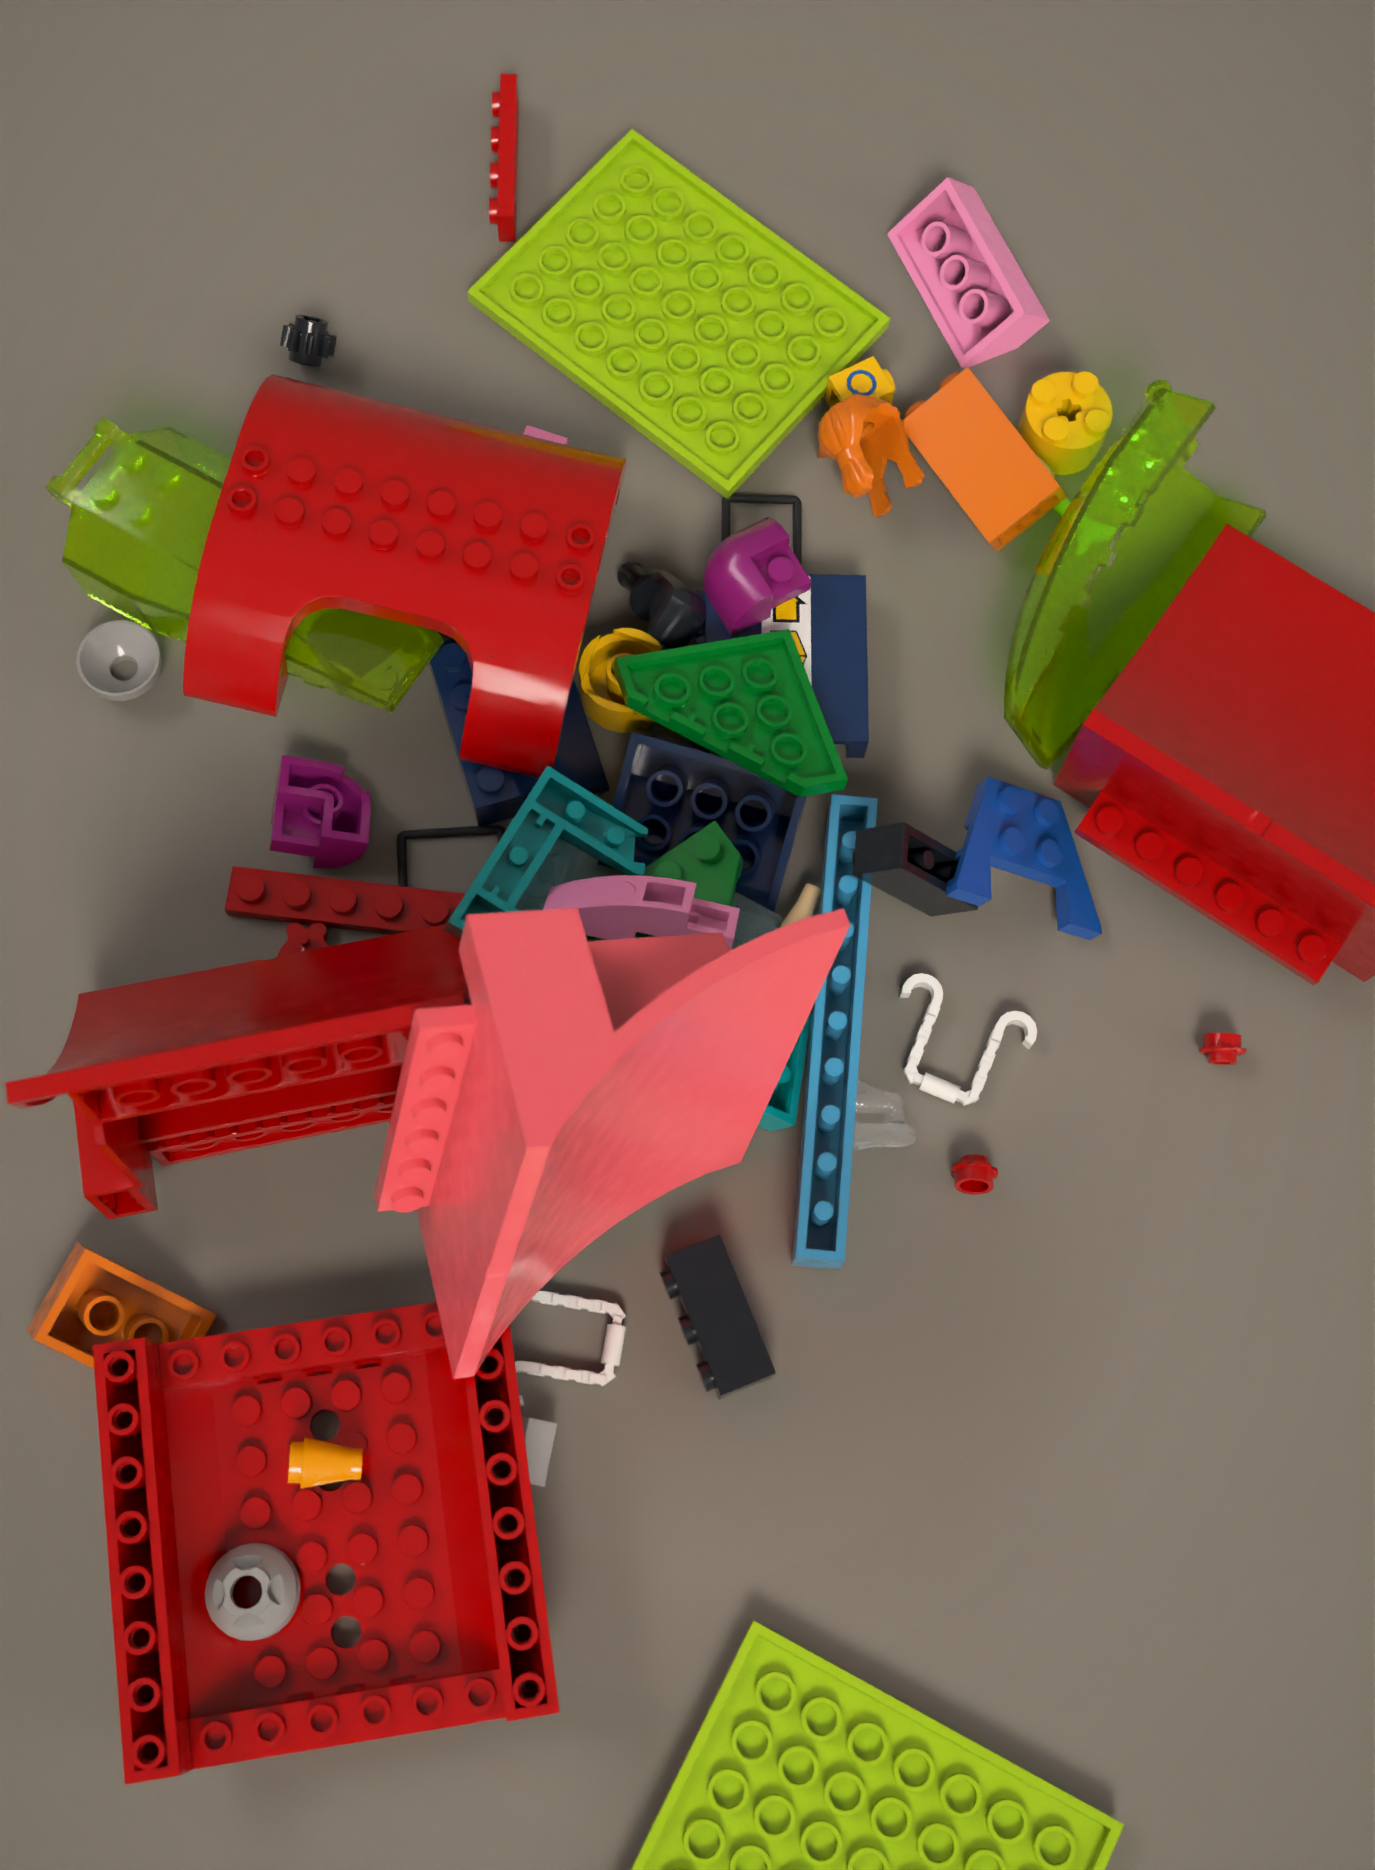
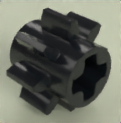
M296 315L295 324L283 325L280 346L287 347L288 351H290L289 360L302 365L319 367L321 366L322 358L328 359V356H334L337 336L328 334L327 321L313 316Z

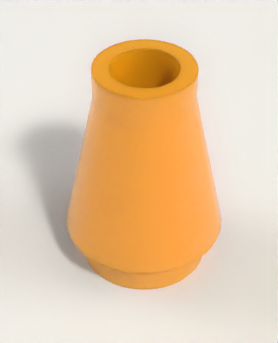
M305 1436L304 1442L291 1441L288 1483L301 1484L302 1489L346 1480H361L363 1449L349 1448Z

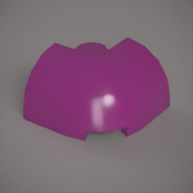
M767 517L727 537L714 549L705 565L703 586L706 595L731 637L770 618L771 609L805 593L811 588L812 581L789 547L790 536L774 518Z
M282 755L272 809L269 850L314 857L313 868L332 869L349 865L360 859L366 851L369 842L371 815L369 791L364 792L357 782L344 774L345 767L324 761Z

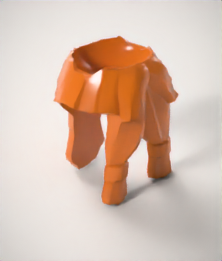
M854 394L831 407L819 421L817 434L819 448L816 458L836 460L842 474L843 492L857 498L868 493L873 516H885L892 508L890 498L886 495V487L883 480L887 459L897 463L906 488L920 485L925 475L923 470L917 465L913 453L910 452L908 438L902 427L905 422L900 419L898 408L891 405V402L882 400L876 395Z

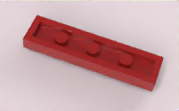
M500 73V91H492L493 118H499V126H491L492 153H498V162H490L491 188H497V198H489L490 224H497L499 242H516L517 74Z

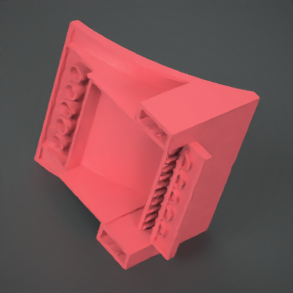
M578 908L471 914L466 916L458 951L472 1005L415 1009L374 1191L377 1212L395 1210L404 1213L417 1210L453 1379L475 1376L489 1351L526 1304L564 1265L591 1242L624 1218L673 1189L705 1174L741 1163L848 932L850 923L844 908L798 920L759 936L734 949H728L723 932L587 941Z

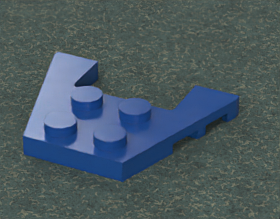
M989 776L978 783L964 827L968 832L963 848L956 853L955 859L959 860L954 877L947 883L946 896L977 906L992 899L991 866L1053 886L1056 891L1058 931L1087 940L1102 934V927L1061 801Z

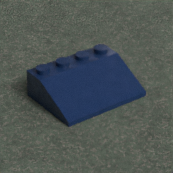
M453 638L425 645L429 667L478 826H486L514 818L539 778L459 759L472 687L471 667L465 651ZM573 678L553 769L595 795L608 791L609 785Z
M638 727L631 732L612 806L648 828L646 837H635L634 862L645 863V867L713 821H716L740 853L743 860L740 879H737L732 902L774 914L807 796L800 798L695 742ZM598 860V865L615 869L609 866L608 864Z

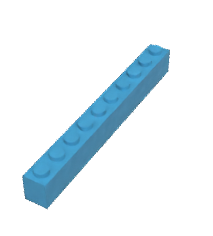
M831 794L826 813L818 915L844 908L850 927L811 1009L791 1265L839 1270L845 1262L871 885L853 876L852 855L855 850L856 830L876 827L877 798Z

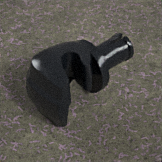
M628 561L623 564L622 567L631 576L629 578L619 570L617 580L622 587L630 591L629 603L631 610L642 620L649 621L647 630L665 647L673 649L687 646L697 634L706 618V605L690 587L667 571L657 569L647 572L636 561Z

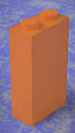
M968 367L961 373L954 372L940 384L938 392L927 401H918L905 413V419H903L905 423L902 427L906 435L996 552L1004 548L1067 498L1061 486Z

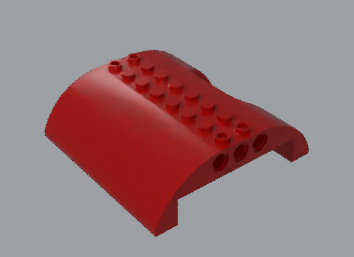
M270 375L259 387L244 419L206 538L188 623L183 671L184 696L276 717L288 679L285 652L293 631L306 616L324 608L350 610L435 630L453 638L465 651L472 671V687L459 759L540 778L547 765L551 768L554 767L567 701L614 507L617 505L627 459L279 375Z

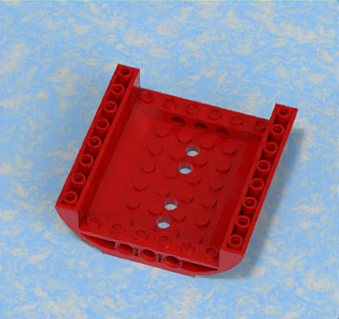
M437 1302L159 1344L144 1337L92 1345L125 1785L180 1776L194 1769L504 1718H506V1722L560 1713L510 1324L489 1351L475 1376L453 1379ZM324 1411H332L339 1418V1430L333 1438L321 1441L349 1448H362L361 1480H346L334 1491H326L320 1485L301 1489V1484L288 1483L291 1441L304 1442V1436L319 1440L313 1433V1421L318 1414ZM263 1543L277 1547L287 1554L294 1563L300 1578V1601L289 1623L278 1633L255 1641L239 1640L224 1633L212 1621L206 1608V1582L216 1562L228 1551L244 1544ZM339 1564L349 1565L356 1575L353 1589L345 1595L334 1593L328 1584L330 1571ZM247 1575L236 1581L233 1587V1598L238 1606L248 1609L254 1607L260 1601L262 1586L257 1578ZM344 1616L355 1618L361 1626V1637L357 1644L350 1648L340 1646L335 1641L333 1635L336 1622Z

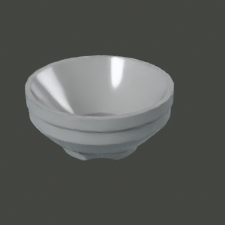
M114 620L95 627L85 636L79 646L76 663L83 682L95 694L112 701H126L137 698L154 685L161 671L162 658L157 641L145 627L127 620ZM124 660L134 661L138 665V670L134 677L126 681H120L113 677V669L119 662Z
M263 1543L240 1545L223 1555L210 1571L205 1588L206 1608L216 1626L233 1638L246 1641L268 1638L284 1628L296 1612L301 1592L299 1574L287 1554L277 1547ZM250 1575L259 1580L262 1586V1596L254 1607L247 1609L238 1606L234 1601L233 1587L238 1579Z

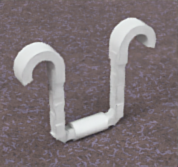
M920 973L909 977L901 988L899 998H909L911 990L917 987L925 988L931 994V1003L923 1018V1025L920 1026L915 1039L916 1043L911 1049L907 1059V1066L903 1069V1074H905L909 1085L916 1084L920 1086L919 1090L953 1104L955 1101H958L964 1107L980 1099L979 1094L983 1090L988 1076L987 1073L991 1069L996 1055L995 1052L1000 1045L1006 1026L1014 1024L1022 1028L1025 1035L1022 1044L1028 1050L1036 1040V1023L1029 1015L1020 1011H1011L1002 1015L990 1033L986 1044L987 1048L983 1052L978 1065L979 1069L971 1083V1090L961 1091V1086L926 1072L924 1075L919 1074L916 1068L924 1052V1045L926 1046L931 1034V1027L934 1025L940 1011L943 999L941 984L933 976Z
M539 1290L531 1301L553 1306L561 1305L565 1308L577 1310L585 1309L589 1312L601 1314L609 1313L613 1321L612 1324H607L600 1362L605 1364V1368L599 1374H596L592 1371L572 1370L568 1367L548 1366L544 1363L532 1361H515L516 1373L523 1372L542 1377L550 1376L554 1379L574 1380L578 1383L598 1384L602 1387L616 1377L614 1367L620 1366L626 1327L622 1326V1320L626 1315L617 1302L608 1303L604 1300L584 1299L580 1296L560 1295L556 1292ZM519 1395L520 1406L525 1407L523 1397Z

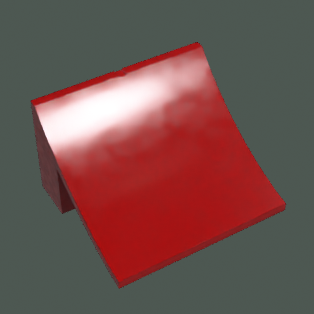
M1226 524L1155 627L1082 724L1053 785L1090 808L1074 832L1076 835L1310 984L1315 985L1320 981L1331 962L1365 982L1375 976V613L1231 525Z
M447 924L281 955L277 958L263 961L255 960L78 994L73 1023L57 1061L46 1075L5 1082L7 1104L21 1109L43 1105L57 1096L67 1094L73 1100L84 1197L108 1220L157 1211L158 1204L151 1154L161 1166L389 1122L415 1009L472 1005L458 951L461 939L446 931L445 927Z

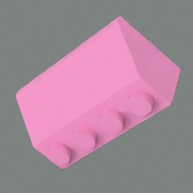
M947 177L887 233L961 368L972 367L1019 348L1050 321L974 187Z

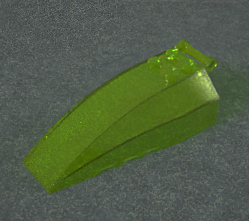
M1157 380L1147 387L1145 391L1147 400L1129 424L1124 427L1120 436L1098 462L1096 468L1068 506L1038 561L1018 614L1006 671L1004 719L1036 764L1046 770L1077 737L1082 724L1155 627L1224 526L1229 524L1251 538L1267 516L1265 510L1217 495L1185 470L1184 465L1198 447L1196 434L1216 407L1211 401L1173 391L1170 383L1166 380Z
M101 418L93 427L95 434L59 477L54 475L45 486L46 490L54 498L71 507L62 562L86 595L153 632L186 643L199 565L231 457L172 427L126 433L108 419ZM109 446L115 448L81 491L75 489ZM324 608L306 616L293 631L285 652L289 675L301 678L305 684L320 689L328 688L343 697L392 713L444 641L442 636L435 630L345 609Z

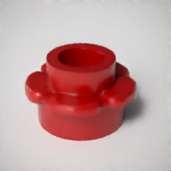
M1206 1033L1203 1035V1047L1198 1048L1199 1053L1208 1055V1063L1215 1065L1237 1064V1056L1246 1054V1049L1242 1048V1035L1235 1033Z
M968 1154L961 1157L960 1161L952 1166L951 1176L955 1179V1188L958 1191L973 1195L985 1194L993 1189V1179L997 1178L998 1169L989 1163L987 1157L979 1154Z

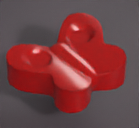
M297 922L288 924L286 927L288 940L279 950L278 956L329 947L325 942L328 938L326 926L318 922L308 928H304Z

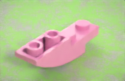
M617 875L575 880L550 887L543 910L578 908L585 935L605 940L631 939L636 937L637 932L655 937L723 932L728 949H731L740 908L694 898L697 883L662 877Z

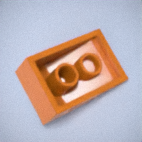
M76 1242L26 1331L33 1340L94 1369L92 1345L144 1337L157 1344L205 1337L217 1314L121 1263Z

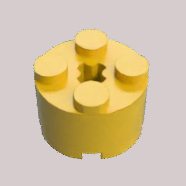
M1090 372L1054 373L1033 384L1017 431L1029 447L1048 464L1054 474L1068 475L1077 473L1085 469L1092 462L1103 444L1112 421L1111 401L1105 390L1099 385L1097 377Z
M619 628L614 629V633L607 634L601 638L599 635L591 640L584 649L579 663L580 698L585 714L599 726L614 732L630 733L638 727L648 729L655 722L626 706L614 672L615 658L661 651L662 646L654 637L638 629Z

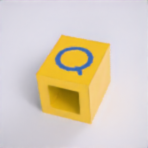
M874 356L829 376L825 401L829 408L854 394L867 396L876 395L880 399L892 404L896 390L895 383L887 369L882 370Z

